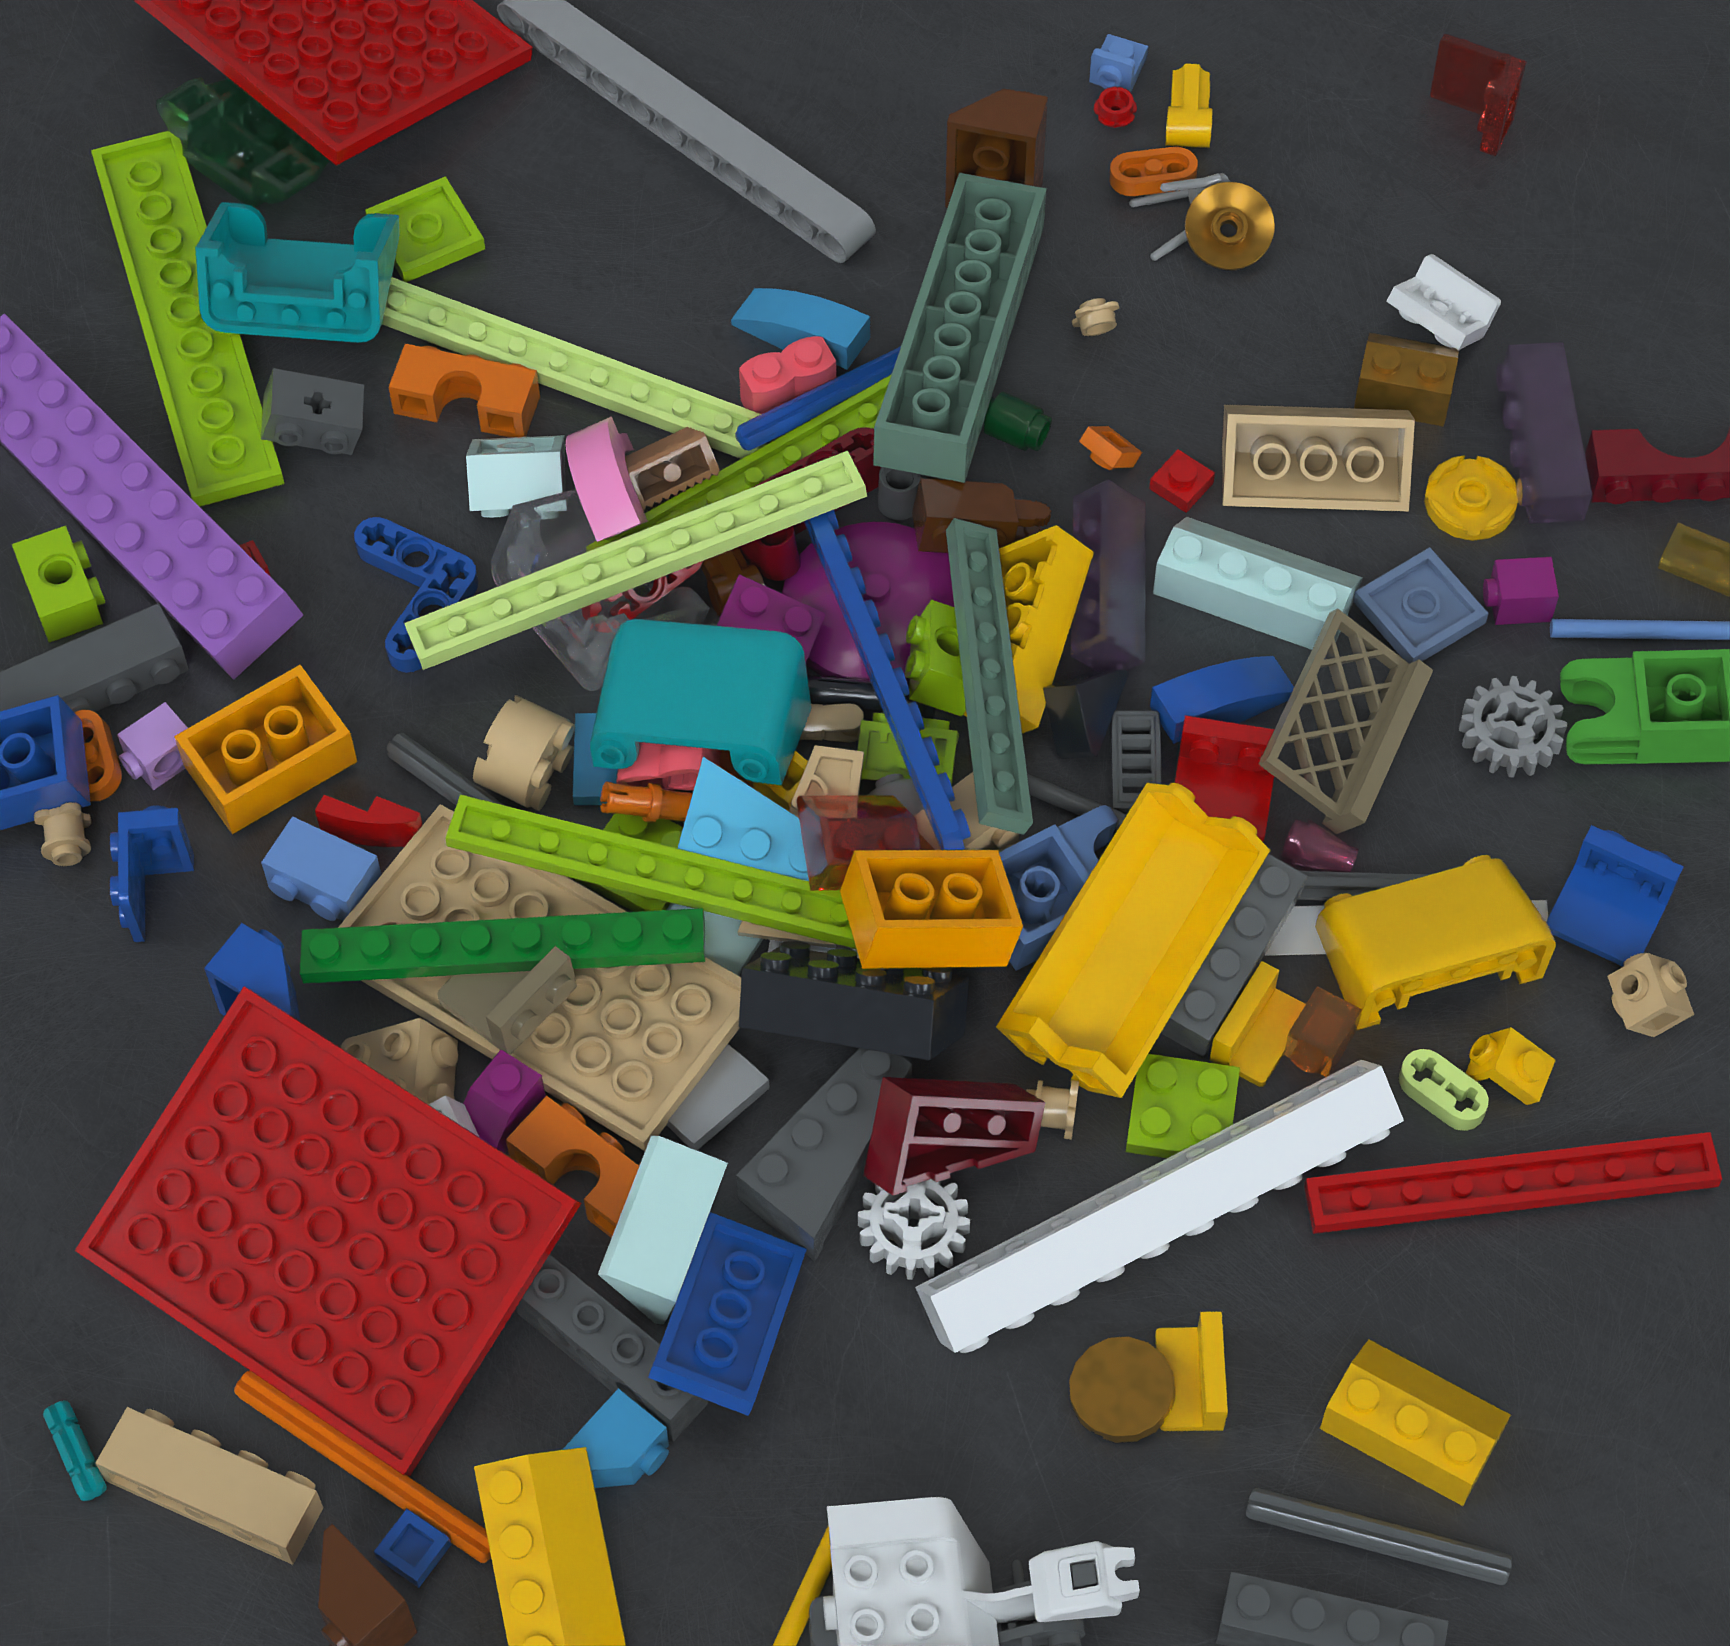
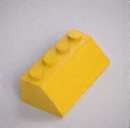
M587 1448L527 1454L474 1466L508 1646H626Z

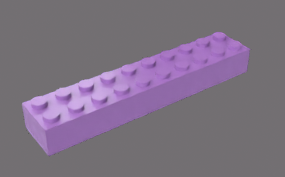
M4 313L0 317V443L234 680L303 616V613L288 594Z

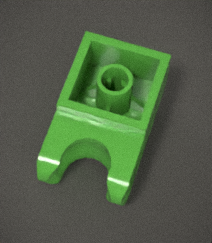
M1730 649L1633 651L1632 658L1577 659L1569 662L1561 670L1560 687L1563 695L1569 702L1594 706L1606 713L1597 718L1583 719L1575 722L1566 737V751L1569 758L1575 763L1730 762Z

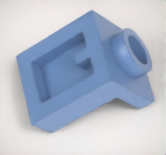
M1108 34L1101 49H1094L1091 55L1089 82L1102 86L1105 89L1122 87L1131 93L1147 59L1148 46Z

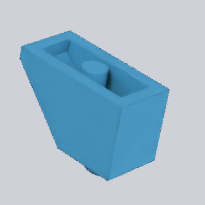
M618 1388L562 1450L587 1448L595 1488L634 1485L644 1473L650 1476L656 1472L667 1458L669 1453L667 1449L669 1446L667 1427Z

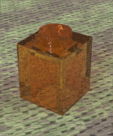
M1317 986L1288 1033L1284 1055L1289 1057L1303 1071L1309 1073L1317 1072L1325 1077L1331 1075L1357 1031L1362 1009Z

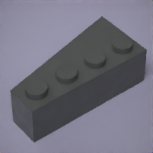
M859 1048L736 1175L738 1200L790 1243L806 1248L805 1255L814 1262L824 1247L823 1243L833 1225L836 1226L845 1210V1204L857 1182L860 1183L863 1177L882 1078H912V1064L901 1055Z

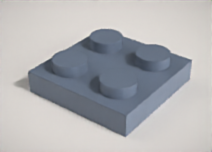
M1430 547L1355 591L1353 599L1356 606L1396 652L1409 664L1419 659L1421 661L1426 660L1484 625L1488 617V612Z

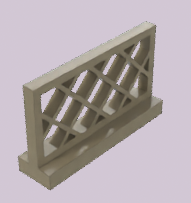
M1338 608L1329 612L1261 757L1259 765L1323 812L1326 816L1322 824L1335 834L1364 824L1433 670L1420 659L1409 664ZM1338 629L1349 637L1353 651L1352 655L1339 656L1334 638ZM1376 658L1390 669L1384 683L1375 684L1369 659ZM1356 662L1363 687L1348 688L1342 664ZM1329 666L1336 692L1322 695L1317 673L1320 668ZM1365 694L1370 715L1367 721L1358 722L1351 696ZM1338 699L1345 725L1331 727L1324 702ZM1311 704L1318 730L1304 733L1299 712L1302 706ZM1348 732L1353 753L1350 759L1341 761L1334 734ZM1321 737L1328 763L1314 766L1307 740ZM1294 743L1301 769L1292 770L1278 759L1284 744ZM1330 770L1335 786L1332 799L1321 791L1316 773Z

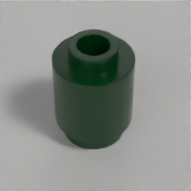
M1001 392L996 398L991 397L983 422L985 424L984 433L1023 451H1026L1028 448L1038 451L1048 436L1052 418L1044 414L1043 408L1008 393Z

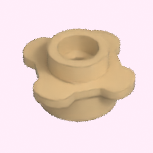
M1103 298L1086 301L1079 306L1080 309L1075 311L1076 318L1071 321L1073 327H1080L1081 333L1084 336H1096L1109 332L1117 326L1114 311L1119 309V304L1116 301L1106 303V300Z

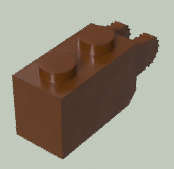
M920 478L912 516L918 551L948 553L946 529L954 518L996 529L999 548H1002L1043 531L1044 528L1040 526L1047 525L1052 511L1050 507L1046 506L1047 504L1042 502L1014 499L1013 490L1003 483L965 481L963 483L953 480Z

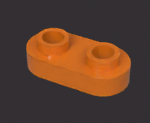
M1166 147L1122 153L1111 162L1110 185L1116 192L1125 196L1166 193L1160 189L1162 183L1197 178L1198 160L1190 150L1182 147Z
M79 710L74 713L82 720L84 742L89 736L93 735L90 742L84 743L90 801H101L110 797L118 789L122 779V771L108 724L91 710ZM103 775L102 778L95 783L96 779L99 776Z

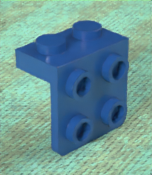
M150 806L143 811L119 812L118 832L110 833L111 857L113 862H118V876L110 877L111 901L113 906H119L121 927L129 928L134 942H145V875L194 871V852L178 808Z
M1591 825L1582 843L1576 863L1546 923L1552 935L1624 967L1623 963L1628 958L1644 953L1674 892L1684 866L1673 862L1671 858L1661 852L1648 851L1628 842L1617 832L1601 830Z

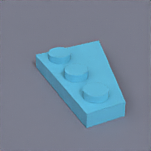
M703 757L677 849L824 885L835 841Z

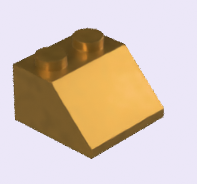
M1369 332L1354 409L1409 410L1416 422L1444 427L1459 350Z

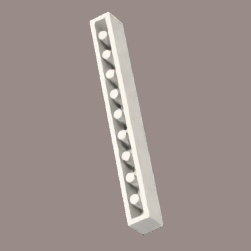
M1359 1060L916 1286L915 1288L940 1343L954 1353L958 1351L961 1353L974 1351L985 1345L989 1341L988 1336L1004 1327L1006 1329H1014L1023 1326L1034 1318L1033 1312L1049 1304L1056 1306L1073 1300L1080 1294L1079 1289L1095 1280L1097 1282H1105L1116 1278L1125 1271L1124 1265L1140 1257L1148 1259L1164 1253L1169 1249L1170 1241L1184 1234L1192 1236L1210 1229L1214 1225L1213 1219L1229 1211L1237 1213L1253 1207L1258 1203L1259 1195L1273 1188L1275 1190H1282L1297 1184L1303 1178L1302 1173L1317 1165L1318 1167H1327L1340 1162L1346 1157V1150L1360 1143L1367 1145L1386 1138L1390 1134L1389 1128L1404 1120L1381 1065Z

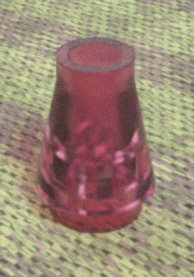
M1295 819L1284 843L1281 855L1292 859V865L1333 872H1350L1356 860L1358 848L1348 845L1310 819L1306 823Z

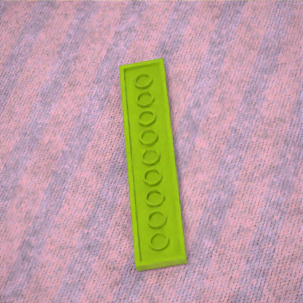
M177 129L91 150L192 500L200 507L285 484L273 442L261 439L263 409L240 334L215 331L206 325L200 314L195 247L207 226Z

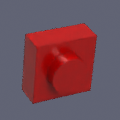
M1177 449L1150 478L1149 489L1187 513L1213 485L1215 472Z

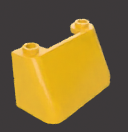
M1489 855L1474 857L1463 866L1363 894L1355 896L1349 893L1336 895L1324 903V909L1319 913L1315 925L1356 1030L1380 1024L1381 1018L1378 1012L1395 1003L1397 1010L1405 1008L1408 1005L1410 996L1497 972L1500 980L1510 978L1512 971H1514L1519 984L1541 979L1546 972L1556 947V942L1548 924L1506 864L1501 859H1491Z

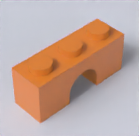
M405 344L389 384L394 414L438 422L441 411L447 403L457 398H471L478 401L477 410L481 432L510 438L527 436L540 399L537 370L529 369L516 363L504 364L485 360L476 355H460L440 351L432 346L420 347Z
M546 1096L507 1137L506 1143L509 1157L551 1184H554L565 1173L574 1170H584L594 1174L599 1181L584 1198L587 1220L612 1238L640 1163L636 1164L624 1154V1148L614 1137L606 1132L598 1135L586 1126V1120L573 1106L568 1103H563L560 1106Z

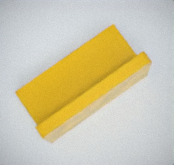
M1263 961L1257 967L1213 1038L1210 1061L1215 1064L1240 1067L1239 1076L1259 1087H1263L1309 1012L1307 1004L1276 989L1279 970Z
M1200 1312L1198 1327L1158 1328L1155 1333L1156 1349L1166 1358L1173 1372L1175 1401L1172 1410L1170 1409L1160 1429L1162 1431H1223L1228 1407L1222 1312Z

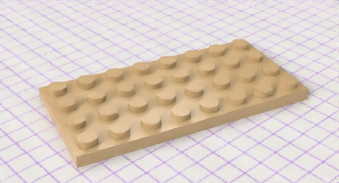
M440 804L338 928L622 913L627 911L566 876L447 847L445 837L454 812ZM705 957V962L573 969L577 987L512 1052L511 1056L542 1075L544 1089L547 1093L564 1103L570 1104L582 1114L645 1151L651 1136H658L670 1117L740 1028L738 1026L741 977ZM452 976L361 980L492 1060L500 1051L440 1004L438 991Z

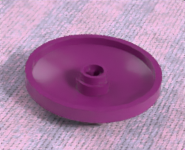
M863 522L834 530L836 536L844 534L852 555V561L847 562L849 567L858 566L866 587V594L862 595L863 600L872 599L876 607L881 627L876 628L878 635L887 633L895 656V660L891 661L890 664L893 669L901 667L905 675V667L910 656L911 644L906 642V633L912 618L915 615L921 616L930 600L954 607L949 554L918 551L915 529L901 524ZM811 543L799 555L801 567L794 576L785 579L782 594L826 613L806 665L822 677L870 681L813 543Z

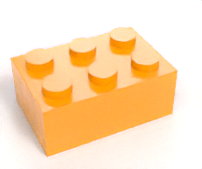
M301 665L296 666L174 736L183 766L232 835L357 763L350 731Z
M854 850L840 890L862 969L1006 967L1023 928L998 850Z

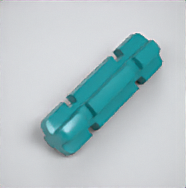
M63 1400L48 1406L43 1411V1416L53 1435V1440L70 1477H72L71 1481L77 1495L82 1501H90L105 1493L107 1486L98 1467H96L95 1458L80 1425L77 1424L78 1420L70 1403Z

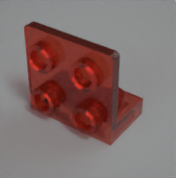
M1444 34L1439 43L1430 96L1431 98L1480 114L1481 117L1477 126V131L1483 133L1480 151L1496 156L1515 118L1527 61L1507 53L1483 47L1465 39Z

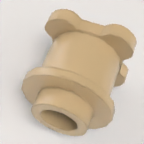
M70 802L61 805V807L50 810L42 809L34 813L35 824L42 825L44 828L45 843L41 847V853L44 858L51 860L58 866H71L79 863L82 857L90 852L91 844L85 838L84 828L91 825V817L89 814L81 811L80 804Z
M1038 1080L1037 1090H1026L1045 1102L1041 1127L1065 1130L1064 1139L1072 1140L1079 1081L1072 1080L1071 1088L1065 1089L1043 1086V1080Z

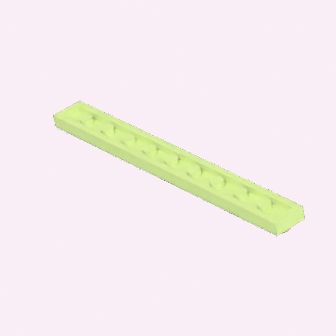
M391 277L382 325L462 355H476L485 360L504 364H521L529 369L537 370L538 383L671 433L686 427L704 432L711 448L740 459L767 444L765 443L748 451L741 447L735 437L739 425L761 415L760 413Z
M845 451L404 624L422 669L425 670L867 497L866 485L849 452Z

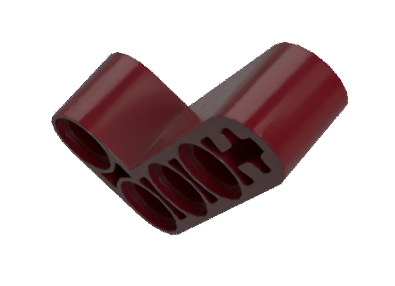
M867 427L854 429L756 486L848 451L866 485V492L869 493L878 487L879 472L881 470L880 466L873 465L874 429ZM844 505V506H842V507H839V508H837V509H834V512H836V511H838L839 509L845 507L846 505ZM803 521L739 546L743 557L750 564H754L765 578L774 581L788 579L794 576L801 567L795 535L805 530L806 526Z

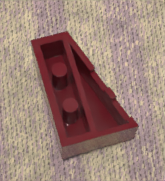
M883 1077L863 1176L894 1196L906 1192L907 1186L929 1179L939 1182L949 1179L950 1173L971 1166L981 1169L1036 1151L1045 1102L1016 1084Z

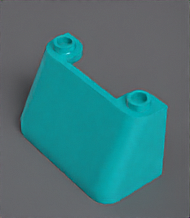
M221 202L195 247L199 309L203 321L213 330L223 333L357 343L373 339L379 332L383 322L400 236L399 215L375 213L362 217L354 230V245L267 238L265 218L259 210L246 204Z
M632 619L623 622L612 641L591 736L590 751L593 767L628 768L634 764L639 755V742L729 750L732 765L735 771L743 778L757 783L782 785L812 709L805 654L802 645L796 638L779 631Z

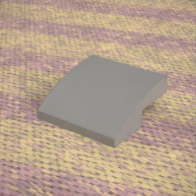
M727 1044L708 1071L670 1117L667 1126L689 1148L698 1150L770 1088L769 1079L745 1057Z

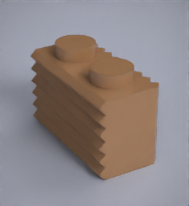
M689 427L625 456L627 470L643 511L646 506L653 507L654 501L661 503L662 498L669 500L671 494L677 496L679 490L685 492L687 486L693 488L695 482L701 484L703 478L710 480L711 474L718 476L720 471L704 432Z

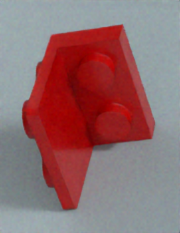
M1185 715L1175 783L1186 787L1194 794V802L1207 816L1231 819L1233 816L1243 818L1257 829L1256 835L1263 842L1266 834L1274 776L1261 767L1259 762L1275 729Z

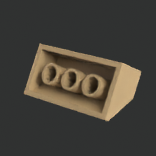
M1224 405L1222 505L1409 512L1415 419L1409 410Z

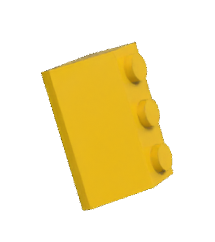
M1368 1339L1349 1365L1329 1401L1320 1429L1464 1506L1511 1415Z

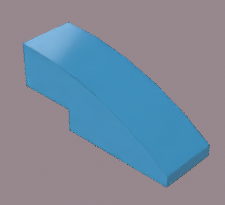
M754 288L731 319L732 326L782 350L791 343L803 338L823 337L836 359V365L846 370L870 339V316L845 305L797 291Z

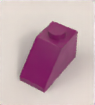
M500 1050L470 1087L463 1103L479 1137L503 1153H506L508 1151L507 1137L546 1097L542 1075L503 1050Z

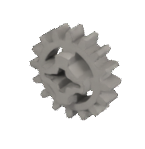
M1512 676L1509 685L1503 686L1497 678H1493L1489 691L1484 687L1477 686L1473 699H1466L1463 715L1459 724V731L1465 733L1462 746L1463 748H1476L1473 756L1475 763L1481 762L1485 758L1489 760V772L1491 773L1496 772L1499 766L1506 767L1509 777L1514 778L1519 767H1523L1529 776L1534 775L1537 762L1547 768L1551 764L1553 754L1559 755L1564 741L1563 737L1567 728V722L1560 720L1564 709L1563 706H1550L1553 693L1550 690L1540 695L1536 693V681L1531 680L1526 687L1519 686L1517 676ZM1491 709L1493 713L1488 714L1486 721L1482 722V716ZM1544 731L1543 738L1534 744L1533 739H1537L1539 732Z

